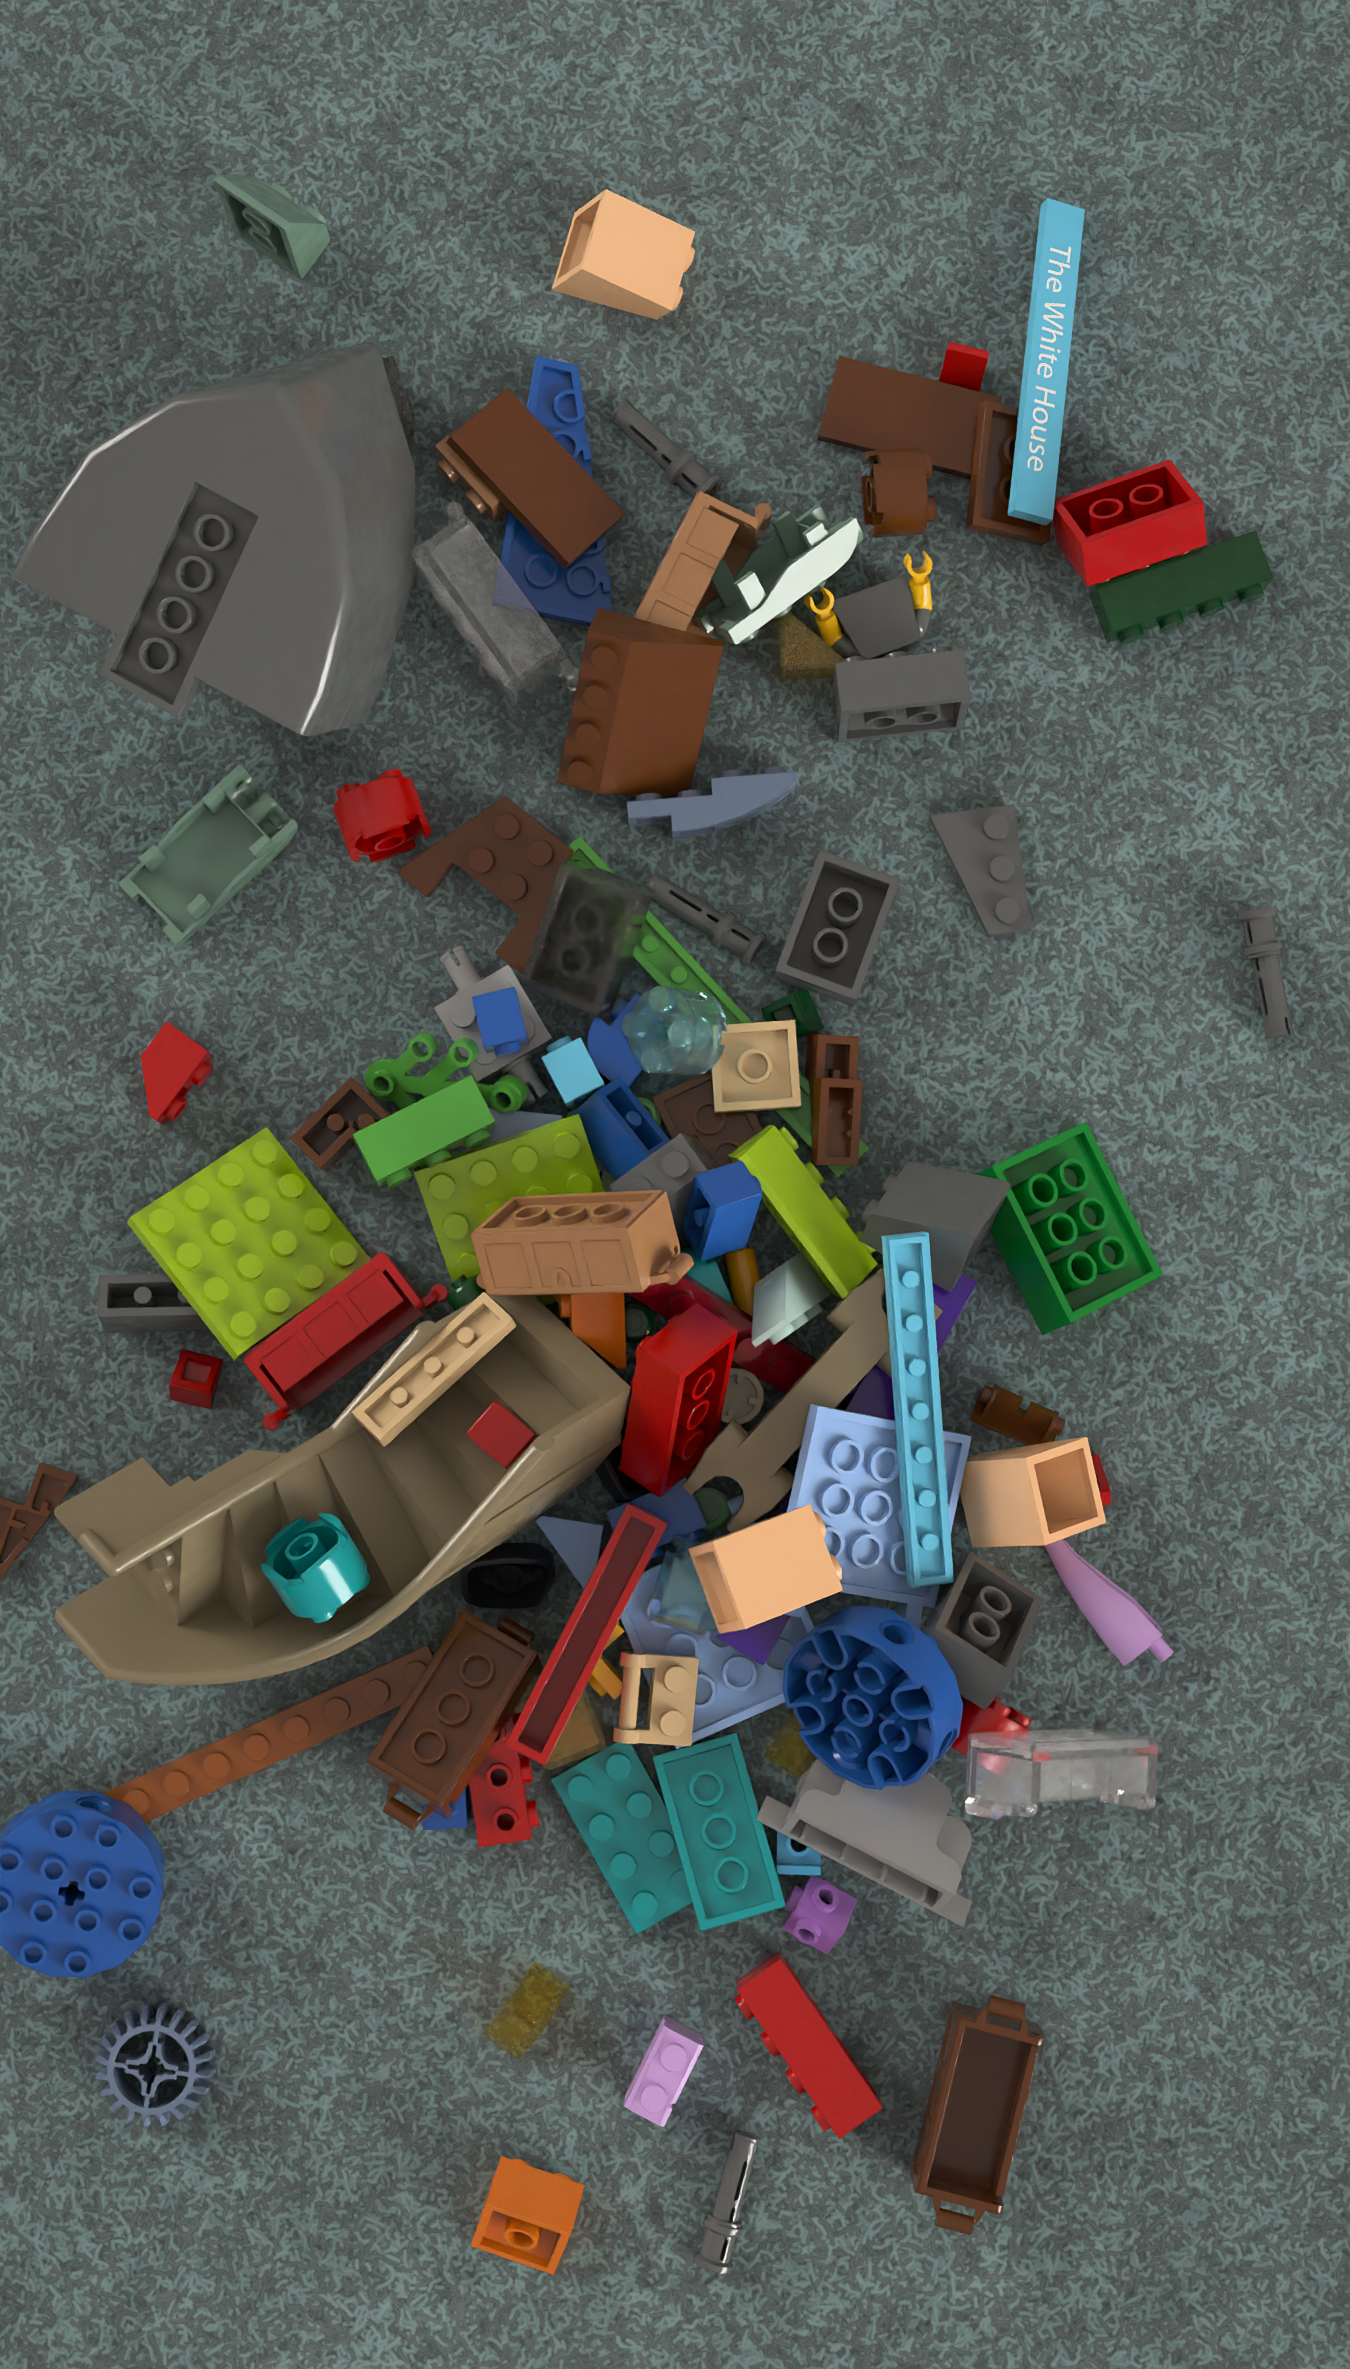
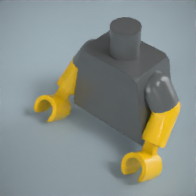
M923 550L924 563L919 568H912L911 556L909 553L905 555L903 563L912 576L909 582L906 574L836 600H834V596L829 590L820 586L823 600L816 606L812 597L806 593L803 598L804 604L807 608L817 613L815 621L826 647L843 660L853 656H863L867 660L884 658L892 652L905 651L910 654L917 651L920 639L927 634L932 610L930 579L927 577L932 569V560L929 555Z

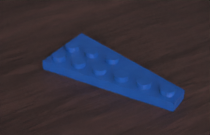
M536 356L526 408L593 479L592 457L586 435L585 411L578 365ZM508 510L491 606L590 627L598 608L613 612L610 594L612 591L610 577L607 574L604 554V537L602 536L570 566L564 569Z

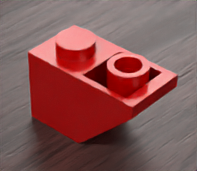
M167 1021L141 1055L149 1116L163 1125L168 1118L174 1121L183 1112L188 1103V1100L184 1098L194 1084L199 1087L209 1077L213 1070V1065L210 1062L214 1058L211 1053Z

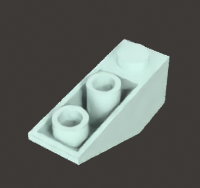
M801 1252L754 1284L751 1342L755 1347L768 1338L773 1345L777 1344L822 1312L823 1309L818 1303L831 1295Z

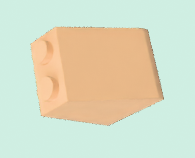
M605 189L574 213L552 290L657 320L670 311H674L681 300L683 288L679 285L683 272L687 271L694 257L695 250L691 245L695 231Z
M1087 1437L989 1451L967 1458L960 1495L972 1547L1043 1546L1106 1523Z
M811 1504L688 1549L719 1634L747 1629L843 1591L840 1583L842 1579L841 1567L835 1556L830 1555L824 1541L826 1536L824 1522L817 1512H813Z

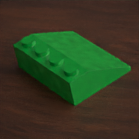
M1086 1122L976 1174L1004 1180L1011 1184L990 1232L1042 1335L1066 1326L1163 1275Z

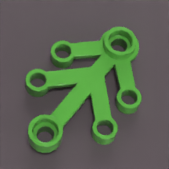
M421 1032L409 1042L408 1049L396 1060L380 1059L373 1062L365 1073L366 1086L373 1096L383 1101H394L402 1110L417 1102L410 1093L422 1094L426 1098L460 1081L447 1078L459 1067H466L477 1058L479 1053L478 1046L470 1038H459L450 1047L449 1054L424 1076L407 1074L418 1061L425 1062L437 1052L438 1043L436 1038L430 1033ZM418 1042L426 1044L428 1052H423L419 1048ZM458 1047L465 1048L469 1053V1057L462 1056L459 1053ZM504 1075L494 1085L476 1083L485 1102L491 1103L500 1112L517 1111L528 1097L526 1084L522 1079L514 1075ZM380 1077L386 1078L389 1086L385 1085ZM500 1092L506 1093L510 1097L511 1102L506 1101Z

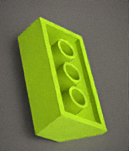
M767 1125L730 1153L728 1157L733 1163L742 1160L750 1174L757 1177L762 1187L763 1195L761 1201L798 1251L802 1253L829 1292L844 1299L876 1267L877 1263L871 1256L876 1250L859 1241L863 1232L860 1230L855 1234L845 1220L850 1217V1214L836 1196L829 1199L821 1189L820 1185L825 1180L810 1161L804 1165L794 1151L799 1148V1145L785 1127L778 1130L775 1125Z

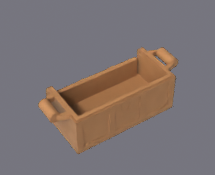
M701 491L697 493L634 618L711 638L715 628L709 633L699 629L693 615L717 597L710 582L721 560H725L730 572L735 577L749 554L757 548V542L763 530L770 526L771 507L766 503L758 504L755 507L753 517Z
M663 1190L512 1196L471 1234L481 1271L476 1279L477 1284L482 1289H486L487 1295L491 1296L643 1292L649 1285L665 1282L670 1285L676 1284L694 1264L689 1254L680 1253V1245L667 1192Z

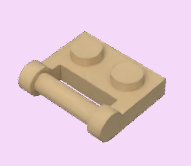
M622 1651L620 1654V1666H623L624 1670L619 1726L614 1727L613 1741L626 1744L644 1743L691 1746L699 1658L688 1655ZM641 1668H652L646 1728L636 1727Z

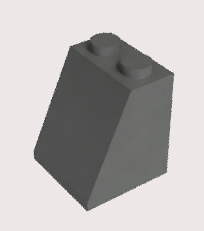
M680 1133L613 1182L610 1187L614 1192L666 1191L681 1249L690 1245L680 1227L695 1175L719 1168V1166L697 1135Z
M908 1161L899 1175L892 1172L888 1176L879 1193L882 1196L881 1200L877 1201L873 1198L866 1207L860 1219L866 1226L859 1241L883 1254L881 1236L921 1231L928 1232L932 1283L951 1292L987 1239L1011 1184L1000 1179Z

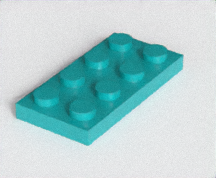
M737 1733L654 1756V1766L700 1932L786 1907L763 1824L756 1820L759 1810Z
M613 1742L551 1778L554 1787L636 1934L692 1903L665 1802L633 1744Z

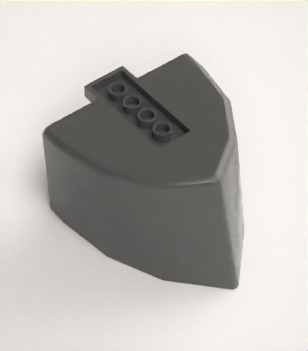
M363 342L178 393L87 451L30 534L13 575L28 586L117 634L100 670V676L175 717L186 716L201 681L282 726L304 736H314L364 723L383 684L414 581L415 467L378 346L372 342Z

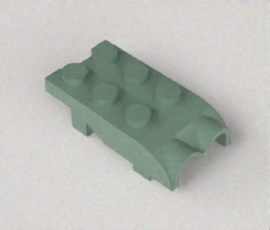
M815 505L796 520L792 512L786 511L771 522L777 534L749 554L735 577L730 572L725 560H721L710 582L717 597L693 615L699 629L709 633L715 628L718 635H723L726 641L734 645L745 643L754 638L761 626L771 619L779 618L788 613L792 608V604L806 593L811 594L821 589L820 586L823 587L826 583L825 579L838 571L849 560L855 547L864 539L856 517L852 516L845 522H839L833 526L828 521L820 505Z
M239 764L188 811L157 846L153 844L138 859L141 863L123 878L118 885L135 902L143 897L166 921L167 925L162 931L180 947L286 847L297 832L299 825L283 811L275 800L249 775L246 769Z

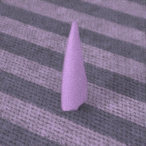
M1064 1539L1044 1545L1062 1582L1079 1610L1103 1643L1120 1660L1123 1666L1130 1663L1147 1648L1160 1663L1173 1654L1174 1651L1161 1638L1163 1635L1162 1628L1131 1595L1079 1556Z

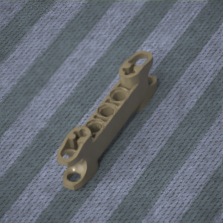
M884 1266L853 1289L829 1313L826 1319L841 1332L840 1335L757 1425L748 1433L738 1422L732 1419L706 1446L696 1467L682 1484V1487L692 1495L715 1476H728L737 1481L743 1490V1501L739 1509L731 1517L730 1522L726 1525L731 1533L747 1527L760 1516L772 1510L792 1488L795 1475L783 1464L802 1444L810 1404L836 1408L875 1364L892 1378L888 1318L882 1309L881 1298L885 1291ZM934 1303L936 1321L943 1311Z

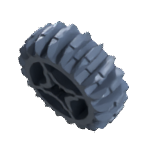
M150 2003L144 2004L141 2007L140 2016L136 2011L130 2009L124 2014L125 2023L115 2020L110 2025L113 2035L105 2034L101 2038L100 2044L107 2051L99 2052L95 2056V2061L107 2067L100 2069L95 2074L97 2081L109 2082L102 2089L101 2097L105 2098L114 2094L117 2099L112 2104L111 2109L116 2112L123 2105L129 2109L125 2116L127 2122H131L138 2113L142 2114L141 2121L144 2127H148L152 2123L154 2115L157 2116L161 2126H166L170 2122L171 2113L180 2121L187 2115L186 2106L195 2110L200 2105L201 2101L197 2094L206 2095L210 2090L211 2086L205 2079L213 2077L216 2068L202 2062L211 2060L215 2056V2049H201L200 2046L208 2041L210 2035L208 2032H202L197 2036L193 2033L200 2023L196 2017L191 2019L187 2025L181 2022L185 2015L184 2008L180 2007L173 2017H168L169 2006L167 2003H162L159 2006L156 2016H154L153 2007ZM153 2031L152 2039L149 2041L146 2050H134L132 2054L123 2053L128 2039L142 2032ZM169 2036L182 2046L188 2061H185V2057L178 2056L171 2051L168 2042ZM156 2051L155 2057L161 2060L158 2064L163 2063L164 2066L154 2079L155 2073L150 2070L152 2065L148 2067L146 2063ZM123 2068H125V2073L135 2075L140 2080L142 2086L141 2093L129 2084L124 2075ZM178 2076L188 2077L187 2083L181 2091L169 2097L158 2098V2092L164 2080H176Z

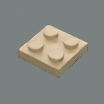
M795 1020L709 1026L714 1113L801 1108Z

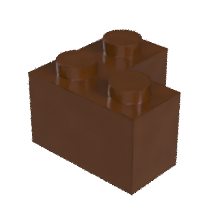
M350 1077L290 1139L321 1170L327 1173L356 1144L353 1137L354 1133L390 1115Z

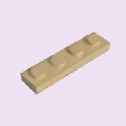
M483 1292L356 1407L352 1414L385 1447L516 1327L513 1318Z

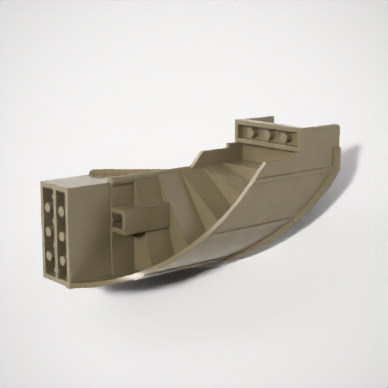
M488 1295L513 1318L516 1327L388 1445L383 1447L356 1420L352 1411L472 1302L436 1323L429 1320L423 1321L415 1327L328 1429L291 1451L278 1453L249 1449L196 1481L187 1476L172 1486H169L142 1457L57 1506L54 1510V1516L110 1577L57 1608L55 1621L104 1678L139 1684L190 1686L253 1680L300 1669L336 1655L375 1634L403 1614L428 1590L536 1521L539 1515L571 1493L596 1470L615 1447L621 1444V1431L631 1387L534 1295ZM494 1401H498L508 1407L537 1435L508 1469L501 1466L467 1435L468 1430ZM328 1513L336 1516L341 1521L365 1558L370 1582L365 1589L355 1593L347 1602L338 1607L335 1614L329 1620L315 1623L311 1617H298L287 1609L263 1573L261 1561L266 1564L268 1555L264 1550L269 1541L285 1526L303 1517L307 1523L320 1520L317 1514Z

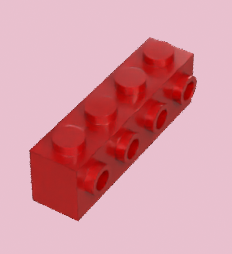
M515 1709L485 1755L479 1769L475 1771L469 1781L478 1847L530 1840L533 1835L532 1827L540 1826L536 1799L528 1801L526 1783L533 1782L530 1758L527 1756L522 1757L521 1753L505 1745L521 1712L515 1713Z
M777 1951L736 1981L737 1991L739 1992V1995L734 1998L748 2020H751L753 2017L757 2018L765 2030L760 2034L763 2043L773 2057L779 2054L783 2056L790 2067L785 2071L789 2081L799 2094H802L804 2091L809 2094L815 2103V2106L810 2108L825 2132L832 2128L840 2139L883 2108L879 2095L780 1951Z

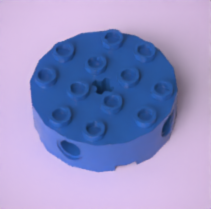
M851 1605L831 1614L798 1641L785 1661L782 1691L787 1708L794 1709L795 1716L802 1726V1729L798 1732L809 1751L834 1774L863 1788L882 1790L886 1785L897 1787L901 1785L904 1787L917 1782L945 1755L960 1734L963 1702L953 1670L939 1650L936 1640L931 1635L923 1633L911 1621L898 1616L891 1609Z
M63 1790L44 1797L40 1802L29 1805L4 1826L0 1835V1945L19 1964L51 1977H89L119 1966L145 1943L159 1914L160 1902L164 1894L165 1857L159 1842L155 1840L153 1832L143 1823L144 1819L129 1804L98 1791ZM70 1881H76L79 1884L78 1886H73L70 1884Z

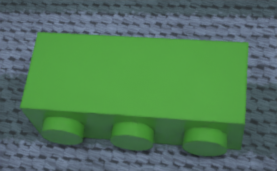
M472 1075L354 1133L353 1137L377 1186L380 1187L387 1183L389 1188H393L413 1177L411 1171L424 1164H427L428 1168H433L449 1160L452 1157L450 1151L464 1144L470 1149L491 1138L489 1132L495 1129V1120Z

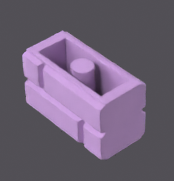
M664 2015L625 2094L624 2107L664 2127L672 2111V2104L676 2103L704 2046L703 2035Z

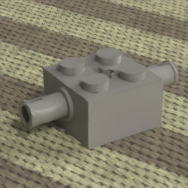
M460 945L453 948L452 950L460 966L455 964L449 952L442 955L439 960L445 966L458 991L455 996L434 1007L435 1011L454 1043L459 1038L467 1037L477 1044L478 1056L468 1067L478 1083L487 1084L497 1077L506 1074L517 1076L523 1080L528 1089V1097L524 1105L527 1107L534 1104L536 1100L528 1088L529 1085H532L540 1100L550 1092L544 1086L530 1060H532L533 1056L544 1051L547 1046L554 1043L551 1035L509 964L487 977H480L467 955L465 947ZM515 987L529 1043L520 1045L521 1052L517 1054L496 1057L495 1051L486 1053L483 1047L472 997ZM458 1047L462 1056L469 1057V1053L465 1048Z

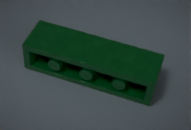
M1255 530L1097 584L1090 598L1106 642L1109 643L1119 639L1120 644L1123 645L1142 638L1145 635L1144 630L1159 626L1160 631L1177 627L1184 622L1183 617L1197 612L1200 617L1213 615L1224 609L1223 603L1238 599L1240 604L1256 600L1264 595L1263 590L1271 582L1273 575Z

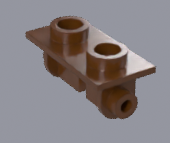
M985 1384L982 1391L980 1390L970 1421L1018 1441L1025 1446L1054 1442L1056 1435L1059 1436L1065 1424V1419L1058 1417V1411L1050 1410L1031 1401L1026 1410L1019 1408L1023 1397L1005 1390L997 1384H994L993 1387Z

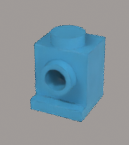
M776 1830V1873L821 1876V1853L808 1846L800 1850L794 1849L791 1846L792 1838Z

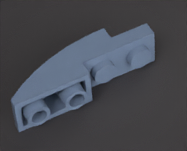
M782 766L761 769V774L744 775L743 770H726L720 772L718 778H711V795L703 796V791L701 790L681 791L677 793L678 798L661 799L660 794L657 793L640 794L635 796V801L627 802L629 827L671 823L672 840L718 832L747 821L781 801L796 788L797 773L796 771L787 772L786 767Z

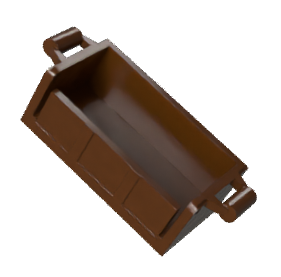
M462 1610L366 1761L375 1776L389 1784L387 1803L383 1809L385 1814L411 1830H414L420 1822L426 1820L435 1812L447 1820L450 1819L453 1810L449 1803L452 1805L456 1804L475 1771L479 1769L484 1761L485 1755L503 1726L512 1716L513 1710L535 1677L534 1675L539 1676L543 1669L538 1653L531 1650V1644L535 1638L533 1632L507 1617H504L500 1624L492 1627ZM397 1791H401L424 1805L426 1808L423 1813L420 1814L394 1798Z
M990 1995L988 2003L980 2009L952 2001L910 2173L915 2193L933 2197V2205L936 2212L935 2226L971 2235L973 2226L981 2219L985 2211L999 2215L1002 2214L1004 2203L1001 2197L1004 2196L1012 2158L1015 2155L1017 2137L1026 2100L1029 2097L1030 2084L1039 2046L1043 2045L1045 2037L1037 2023L1026 2021V2004ZM941 2201L974 2208V2216L940 2208Z

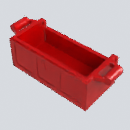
M379 1252L244 1356L245 1359L243 1361L280 1408L275 1413H268L263 1417V1426L268 1430L281 1429L286 1419L298 1413L428 1313L438 1302L447 1301V1297L450 1294L449 1289L444 1285L436 1284L431 1288L430 1294L423 1297L395 1259L385 1252Z

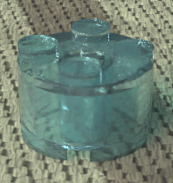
M656 986L646 991L636 1001L631 1013H628L623 1019L622 1030L624 1035L628 1037L633 1057L644 1071L657 1074L700 1075L713 1068L722 1056L725 1045H720L722 1031H727V1021L720 1003L715 997L706 992L695 989Z
M674 1535L670 1542L677 1546L675 1553L666 1550L653 1593V1599L661 1601L659 1612L651 1610L650 1620L699 1635H704L707 1630L716 1632L718 1628L688 1549L703 1543Z

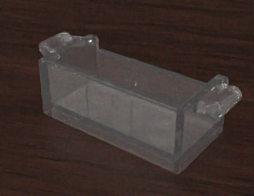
M458 502L449 503L446 507L449 525L411 551V558L417 577L512 710H517L562 677L565 678L567 688L571 691H576L580 669L571 664L565 655L563 647L469 517L464 515L461 504Z
M1096 1728L972 1732V1734H968L965 1810L968 1814L995 1820L1000 1819L1002 1815L1032 1817L1036 1813L1037 1802L1089 1799L1150 1810L1156 1803L1158 1741L1155 1738Z

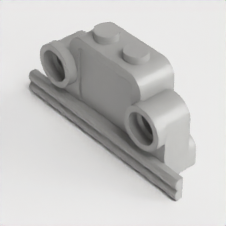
M817 1759L799 1779L796 1786V1796L791 1807L769 1796L765 1797L756 1817L757 1821L960 1926H963L972 1901L957 1894L956 1891L961 1880V1871L971 1847L972 1837L970 1830L963 1821L953 1816H947L952 1802L951 1792L944 1783L937 1780L930 1772L927 1771L917 1782L904 1787L901 1785L898 1787L886 1785L882 1790L867 1789L834 1774L824 1763Z

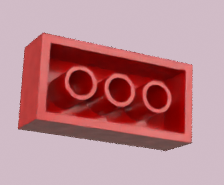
M695 1303L684 1313L674 1315L667 1325L654 1336L649 1335L645 1337L635 1352L637 1361L635 1374L630 1384L632 1389L630 1405L625 1416L627 1425L625 1437L621 1443L622 1457L620 1470L659 1498L694 1470L706 1446L719 1433L738 1330L698 1303Z

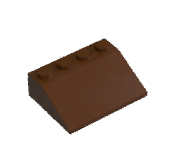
M598 608L587 632L557 783L597 794L640 795L657 793L660 796H678L677 793L690 790L725 642Z

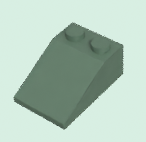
M219 174L214 182L234 234L302 280L331 241L326 226V219L314 208L306 206L303 209L294 203L292 196L277 183H272L269 186L258 177Z

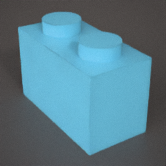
M566 1036L546 1047L548 1054L541 1058L568 1112L576 1107H580L594 1092L605 1086L580 1037L571 1041L570 1037Z

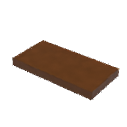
M839 356L817 440L862 452L917 447L921 453L930 452L932 470L971 479L979 405L986 400L1001 403L1002 398Z
M508 388L450 435L446 442L564 569L570 566L625 515Z

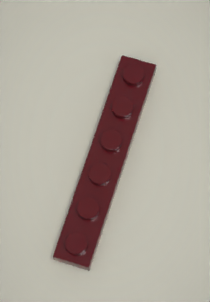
M687 1274L674 1285L665 1282L649 1285L643 1292L628 1293L669 1320L674 1315L682 1314L695 1303H698L738 1330L732 1360L784 1394L816 1361L815 1357L785 1338L775 1345L768 1338L755 1347L751 1342L753 1317Z

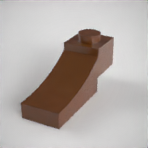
M807 1034L805 1077H808L811 1099L812 1164L858 1166L863 1080H857L859 1036Z

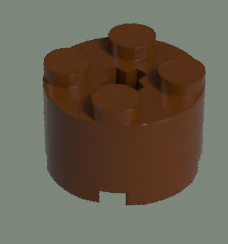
M917 447L866 451L863 456L862 465L870 464L869 476H861V495L865 525L873 524L874 526L868 532L869 537L881 538L923 534L925 528H927V522H934L936 514L934 496H928L927 479L932 476L930 452L921 453Z

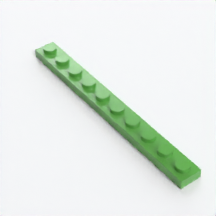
M580 836L577 837L569 845L574 852L563 881L564 885L709 1040V1026L753 1023ZM799 1073L801 1108L773 1110L812 1151V1112L809 1082ZM861 1138L859 1141V1158L870 1149ZM825 1165L837 1179L851 1167Z

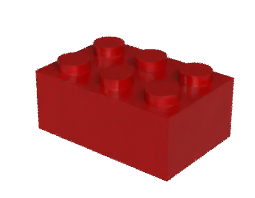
M1170 459L1055 499L1053 523L1056 543L1087 587L1096 583L1107 582L1113 577L1136 569H1144L1153 563L1176 555H1184L1193 549L1207 545L1203 501Z

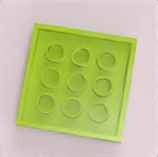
M579 1114L454 1154L449 1160L433 1168H428L427 1164H424L414 1169V1175L452 1283L463 1274L469 1278L474 1274L481 1273L471 1234L512 1196L605 1192ZM553 1294L534 1295L543 1305L558 1301L554 1300Z
M267 1127L131 1216L127 1222L234 1361L286 1325L370 1260L369 1256Z

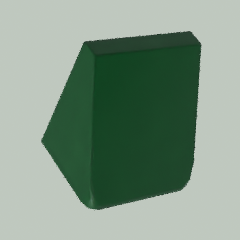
M808 990L795 991L761 1008L766 1022L795 1020L797 1040L824 1028Z

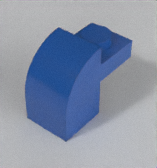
M638 993L630 1001L624 997L617 1004L609 1016L614 1021L611 1026L596 1016L590 1026L587 1039L589 1055L601 1078L610 1083L621 1077L629 1089L634 1086L651 1064V1058L627 1040L651 1009L650 1002Z

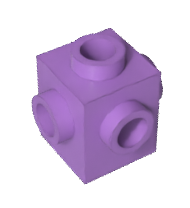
M810 1875L801 1888L794 1885L786 1897V1907L783 1909L788 1911V1914L781 1929L794 1935L800 1942L809 1944L828 1955L845 1933L857 1899L836 1888L831 1882L822 1880L815 1875Z

